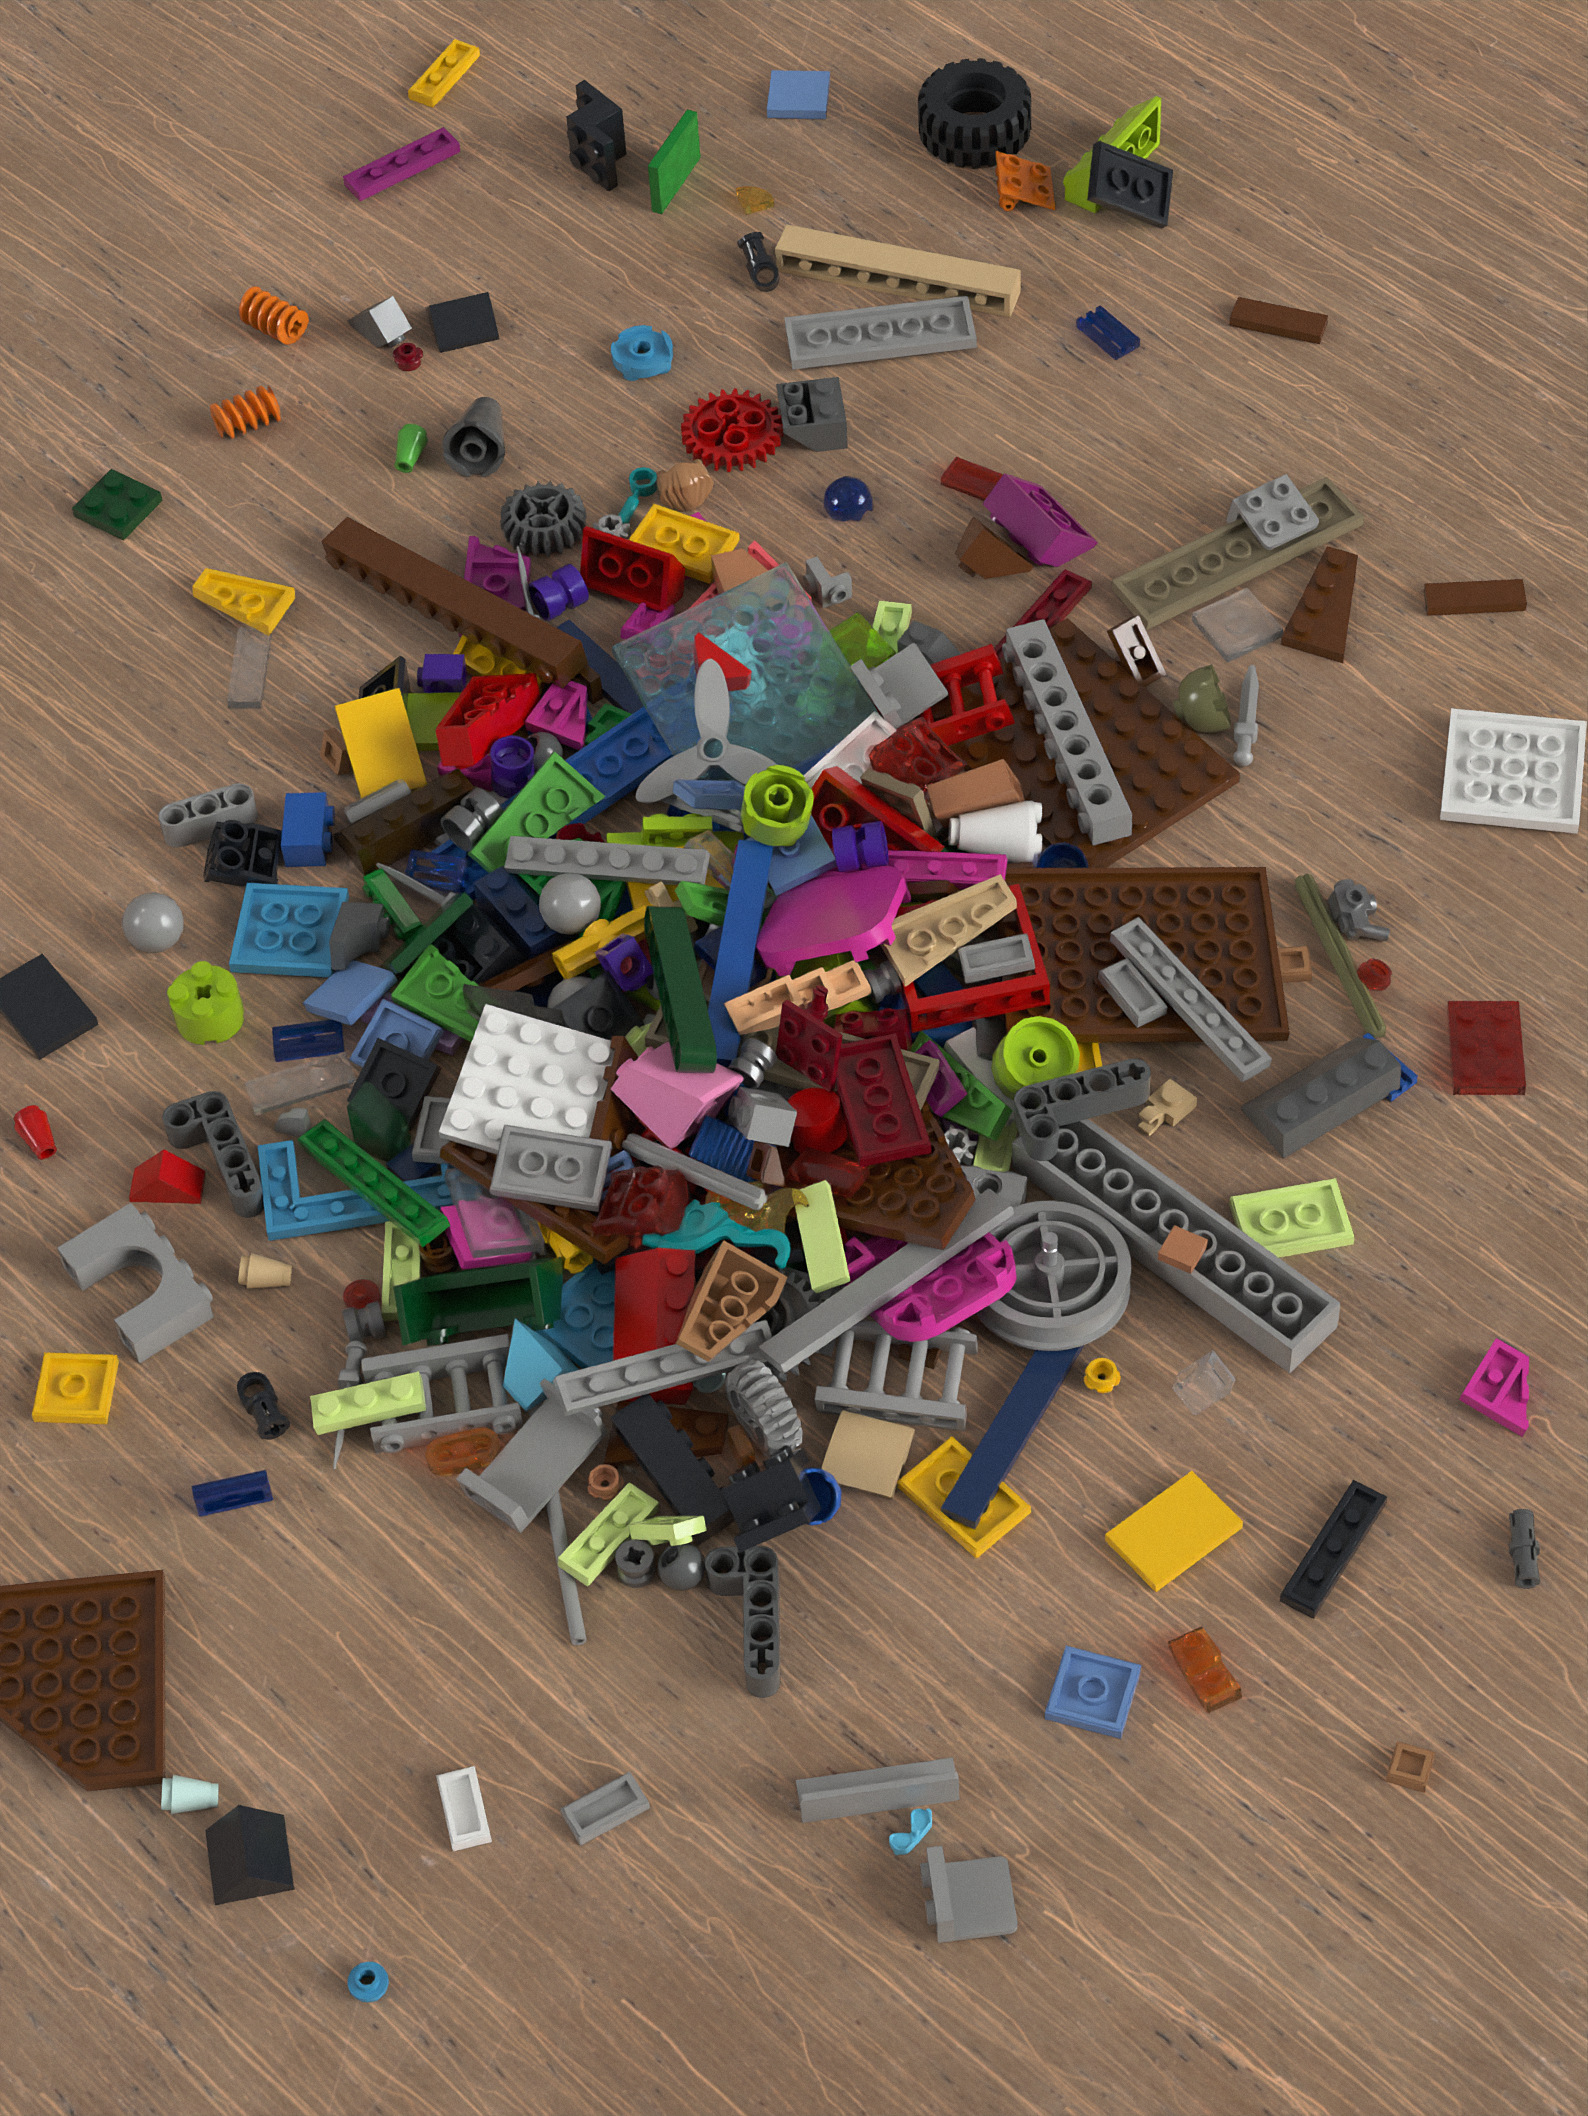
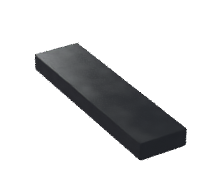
M1353 1480L1280 1594V1602L1314 1619L1385 1507L1387 1496Z

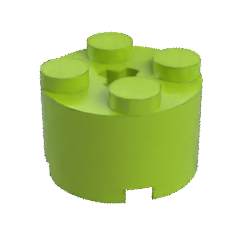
M784 765L769 766L767 770L753 774L745 786L741 807V819L745 833L755 840L770 846L789 847L794 845L808 828L814 801L812 788L805 781V777L799 771Z
M207 961L196 962L191 969L180 974L167 990L169 1004L178 1031L186 1040L194 1044L205 1045L204 1041L216 1040L217 1043L224 1042L233 1037L243 1025L244 1006L234 976L222 967L211 965Z

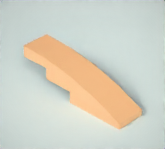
M852 960L825 972L823 967L818 968L794 980L791 979L790 975L784 976L724 1003V1006L738 1034L743 1035L779 1027L782 1003L785 1000H789L805 1010L808 1003L812 1001L813 988L815 986H824L828 989L826 1004L829 1007L828 1011L872 993L871 987L858 962L855 963V960Z

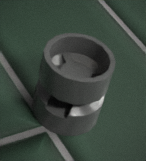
M479 787L474 788L461 800V806H454L440 820L441 826L450 840L467 852L471 851L503 812L499 803L488 792Z

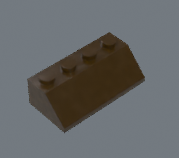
M460 769L451 770L417 788L410 794L333 834V837L360 872L366 876L380 869L376 866L377 863L388 867L445 834L441 826V818L454 806H461V800L475 787Z

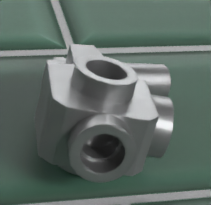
M1351 879L1337 882L1334 885V891L1327 901L1332 917L1336 923H1339L1342 933H1346L1348 939L1356 941L1360 936L1386 942L1390 929L1370 924L1368 916L1374 914L1377 908L1374 894H1368L1366 887L1361 884L1355 885Z

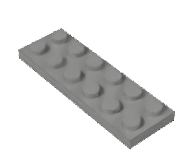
M968 296L784 317L792 370L977 348V338Z

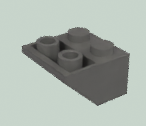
M839 377L776 384L784 434L816 452L848 448L847 421Z

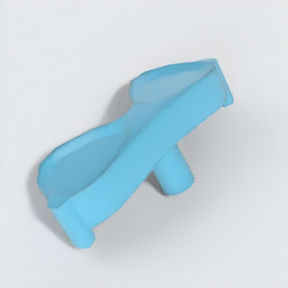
M914 1809L910 1814L911 1832L893 1833L889 1836V1845L895 1855L908 1854L931 1829L933 1823L931 1809Z

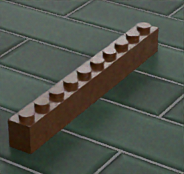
M346 517L321 541L326 552L325 558L334 569L346 571L358 582L364 581L370 584L379 593H386L394 597L401 605L405 607L410 606L418 610L425 618H432L442 623L447 630L451 632L456 631L464 635L471 643L475 645L481 644L488 648L495 656L505 657L512 661L519 669H527L532 673H536L545 683L551 682L563 689L588 664L580 640L349 517Z

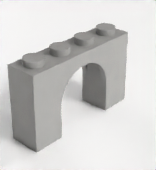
M129 1203L60 1245L57 1249L63 1268L82 1291L111 1273L129 1266L148 1267L157 1271L162 1276L161 1283L153 1295L114 1319L120 1340L140 1364L212 1319L214 1316L210 1302L213 1301V1297L203 1282L197 1284L194 1281V1274L188 1263L183 1258L178 1261L173 1255L175 1251L165 1235L159 1237L154 1230L156 1228L149 1215L145 1211L139 1213L133 1204Z

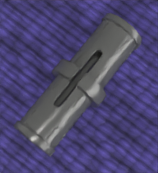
M1517 1509L1509 1514L1512 1542L1509 1544V1554L1513 1557L1515 1585L1519 1588L1530 1589L1540 1584L1537 1556L1540 1554V1544L1536 1540L1534 1531V1513L1528 1509Z

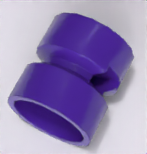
M567 564L553 571L552 579L546 575L529 583L531 600L538 613L546 621L562 615L566 607L574 609L589 600L586 584L579 571L572 564Z
M506 736L498 739L492 745L490 752L491 786L495 793L509 799L521 791L534 775V749L526 739L519 736Z
M882 821L864 823L859 830H856L852 825L833 828V848L839 872L859 870L862 864H865L868 868L889 864L887 839Z

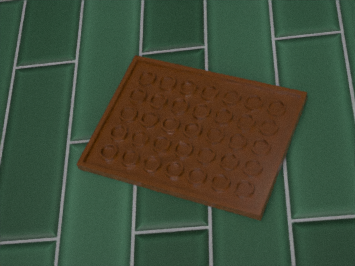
M1066 618L1050 628L1049 631L1132 812V835L1092 845L1088 834L1081 832L1077 819L1078 811L1076 808L1072 809L1068 803L1067 786L1065 783L1060 784L1057 778L1055 759H1049L1045 749L1046 739L1044 734L1039 735L1034 724L1035 714L1033 710H1027L1023 698L1024 689L1022 686L1018 687L1013 676L1012 662L1007 663L1004 657L1000 659L1004 674L992 677L997 701L1006 700L1014 717L1015 724L949 745L942 749L966 772L1004 759L1020 782L1025 801L1042 804L1041 822L1037 823V834H1042V843L1068 868H1107L1240 782V773L1182 720L1178 719L1172 711L1073 622ZM979 682L961 688L965 711L984 706ZM948 695L931 706L934 722L953 716ZM918 715L913 718V722L921 727Z
M1266 867L1006 869V884L1008 886L1020 885L1050 982V1004L1004 1014L1006 1035L1013 1026L1023 1019L1041 1016L1052 1018L1066 1026L1075 1037L1077 1043L1204 1042L1156 990L1155 992L1167 1005V1012L1165 1015L1137 1028L1097 979L1100 970L1126 959L1110 942L1111 932L1139 917L1255 1041H1288L1290 1031ZM1010 912L995 923L996 939L1020 935L1014 912ZM1032 970L1004 975L1000 976V981L1031 976L1033 973Z

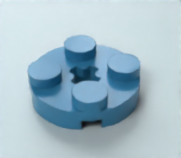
M633 326L618 334L619 339L615 344L613 342L611 345L613 365L618 371L623 373V377L628 381L665 374L671 369L673 344L670 336L662 330L660 334L652 331V326ZM644 350L645 353L639 354L638 351Z

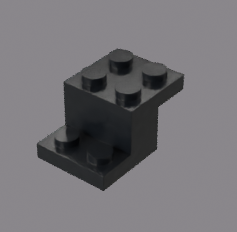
M583 80L576 85V105L578 110L566 116L567 137L570 146L569 158L575 168L581 169L594 183L600 184L609 192L618 186L615 161L627 155L622 108L594 86Z
M790 1446L770 1454L769 1458L762 1461L764 1465L758 1466L757 1462L753 1461L736 1469L735 1473L728 1476L730 1482L721 1490L740 1530L733 1538L739 1552L809 1523L822 1509L803 1469L809 1462L803 1447L792 1451Z

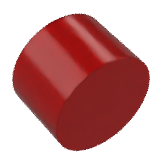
M812 1087L795 1093L787 1100L797 1111L791 1135L792 1146L797 1152L808 1156H820L836 1150L844 1143L848 1135V1129L840 1099L834 1091L829 1092L824 1088Z

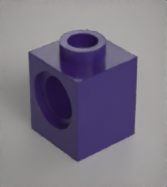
M425 654L423 667H418L417 685L418 687H423L424 693L462 692L467 684L464 654Z
M622 933L594 952L604 970H609L621 990L635 991L647 983L646 977L654 973L652 966L633 936ZM629 956L632 960V966L627 973L623 974L620 968L621 962Z

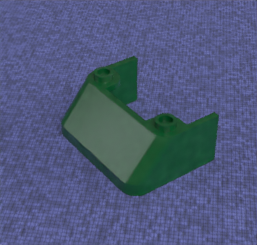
M561 1257L429 1275L393 1286L402 1345H409L420 1340H426L427 1346L444 1344L449 1342V1335L514 1325L515 1318L525 1325H531L534 1331L554 1328L553 1322L561 1317L563 1285Z

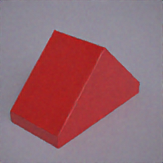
M698 632L694 637L693 645L696 677L703 662L707 659H713L724 673L728 691L746 690L750 685L752 671Z
M163 1149L134 1168L129 1200L130 1202L201 1204L206 1177L205 1170Z

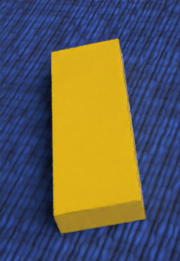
M454 39L408 90L409 99L434 108L480 56L479 47Z

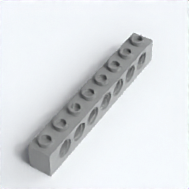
M1042 619L1007 628L1006 643L1002 644L1004 658L1007 663L1012 662L1015 683L1018 687L1022 686L1024 689V702L1027 710H1033L1035 714L1034 724L1039 735L1044 734L1046 753L1049 759H1055V769L1060 784L1065 783L1067 786L1068 803L1072 809L1076 808L1078 811L1077 819L1081 832L1088 834L1092 845L1132 835V812L1045 620Z

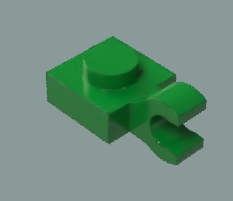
M605 703L588 723L590 734L585 739L584 744H590L632 714Z

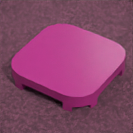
M892 866L874 867L810 880L781 894L773 903L756 943V948L765 970L774 968L778 976L791 975L796 961L851 951L856 963L869 959L866 953L867 950L880 944L891 945L896 939L892 923L899 906L902 903L911 902V894L902 871Z
M988 1232L869 1315L888 1334L898 1340L909 1342L924 1341L940 1335L1002 1298L1012 1289L1017 1280L1012 1248L1007 1240L1000 1243ZM877 1235L862 1244L854 1236L844 1244L851 1281L843 1284L844 1287L906 1246L909 1242Z

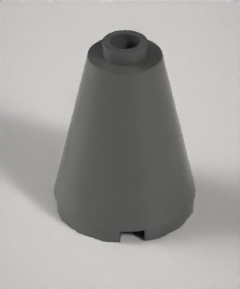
M490 397L475 399L444 435L442 442L444 459L453 470L463 476L470 477L471 474H481V477H487L496 472L503 462L505 444L502 409L499 403Z

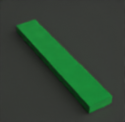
M325 1118L297 1139L300 1147L421 1247H424L451 1226L444 1214Z

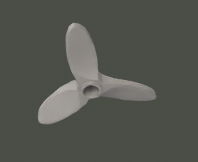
M707 659L703 662L696 678L694 705L701 738L696 746L670 758L642 781L636 792L638 802L652 804L675 795L673 793V782L676 779L698 780L711 768L720 767L736 781L746 786L749 778L756 772L758 774L761 771L767 770L769 766L778 765L754 750L729 743L727 739L730 720L729 693L724 673L713 659ZM712 742H718L723 745L722 753L716 758H709L705 754L706 747Z

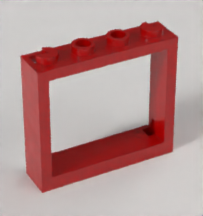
M1019 884L1008 886L1017 902V908L1011 912L1015 914L1020 934L1027 933L1035 962V969H1032L1033 975L919 999L914 983L911 982L905 987L898 976L902 987L901 996L904 1007L907 1009L912 1033L1050 1004V982ZM930 900L926 903L908 907H899L895 918L937 900Z

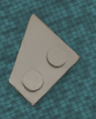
M867 769L860 777L862 785L930 836L936 835L937 832L925 802L924 793L918 786L912 783L906 784L894 779L887 773L881 774L871 769Z

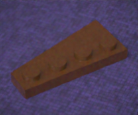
M1327 546L1282 634L1281 645L1343 663L1358 555Z

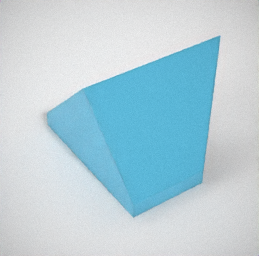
M515 1318L502 1386L519 1402V1405L525 1411H528L547 1399L539 1384L544 1378L554 1384L555 1376L579 1369L559 1347Z

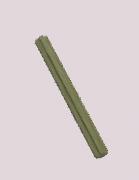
M1308 873L1298 876L1295 880V888L1366 1034H1371L1375 1039L1383 1037L1386 1033V1025L1313 876Z

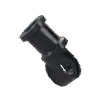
M752 232L739 239L737 245L740 249H743L748 262L746 267L754 286L763 292L772 291L779 284L778 268L772 256L766 252L762 242L764 240L763 233ZM768 269L774 273L773 280L765 284L759 282L757 274L761 270Z
M250 1372L243 1375L237 1383L238 1395L248 1414L254 1416L258 1425L257 1433L259 1437L271 1440L283 1435L290 1427V1421L285 1415L281 1414L277 1406L278 1397L269 1379L260 1372ZM252 1384H260L265 1387L264 1391L258 1392L251 1397L245 1395V1390Z

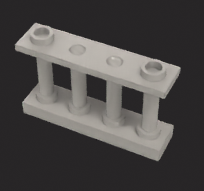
M861 1320L838 1336L839 1340L831 1384H828L827 1387L817 1386L815 1404L817 1413L840 1415L842 1410L887 1422L965 1432L967 1422L966 1405L960 1404L957 1401L964 1353L977 1355V1335L971 1334L970 1331L962 1328H951L949 1331H945L928 1340L909 1342L898 1340L891 1336L877 1322ZM854 1339L876 1342L869 1385L867 1389H864V1392L849 1390L846 1386ZM890 1344H909L912 1347L905 1393L901 1394V1396L886 1395L883 1391ZM932 1348L949 1351L942 1398H939L938 1401L924 1400L920 1396L927 1349Z
M508 1334L361 1359L365 1384L418 1371L423 1380L426 1411L418 1412V1420L397 1423L395 1417L382 1420V1426L370 1428L375 1453H396L405 1448L492 1433L506 1434L515 1429H521L523 1422L519 1402L508 1404L506 1389L502 1386L504 1382L503 1368L507 1366L510 1349ZM488 1371L493 1407L471 1410L466 1374ZM451 1377L456 1413L434 1417L429 1381Z

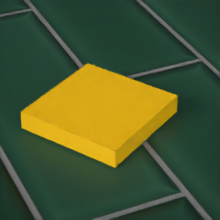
M44 1352L32 1411L34 1422L107 1425L119 1364L117 1355Z

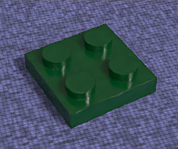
M110 469L72 507L74 517L124 541L163 500L160 491Z

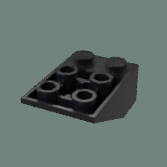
M472 904L431 943L447 961L450 960L471 982L474 981L477 985L529 959L494 918L475 904ZM418 958L400 975L402 980Z

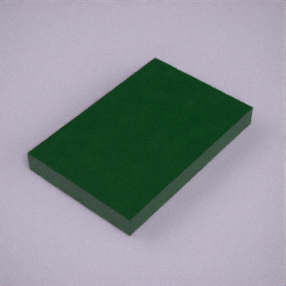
M465 892L452 896L391 954L379 968L392 971L394 974L401 973L473 904V900Z

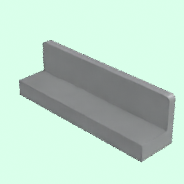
M953 1757L796 1780L802 1823L959 1800L958 1773L955 1772Z

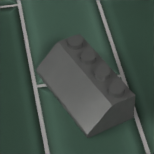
M1356 1037L1241 1106V1110L1284 1159L1387 1097L1389 1092L1400 1089L1401 1064L1379 1040Z

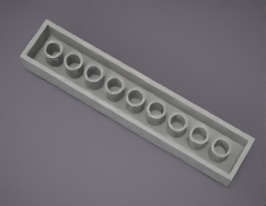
M1089 1119L1058 1126V1151L1048 1161H1037L1029 1157L1020 1136L1012 1142V1168L1023 1176H1027L1028 1180L1055 1200L1080 1205L1103 1216L1121 1233L1133 1258L1289 1374L1338 1327L1339 1301ZM1174 1225L1208 1239L1207 1248L1191 1274L1158 1260V1252Z

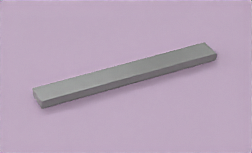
M990 1188L975 1197V1202L944 1250L908 1243L760 1345L761 1356L781 1373H786L1014 1215L1012 1205Z

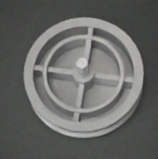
M1036 1201L1013 1207L1014 1215L989 1232L1000 1243L1007 1240L1011 1246L1016 1265L1017 1280L1012 1289L1002 1298L976 1313L978 1318L990 1331L1000 1338L1015 1345L1034 1350L1059 1351L1072 1349L1088 1344L1106 1334L1124 1314L1130 1297L1131 1256L1121 1233L1100 1214L1073 1203Z

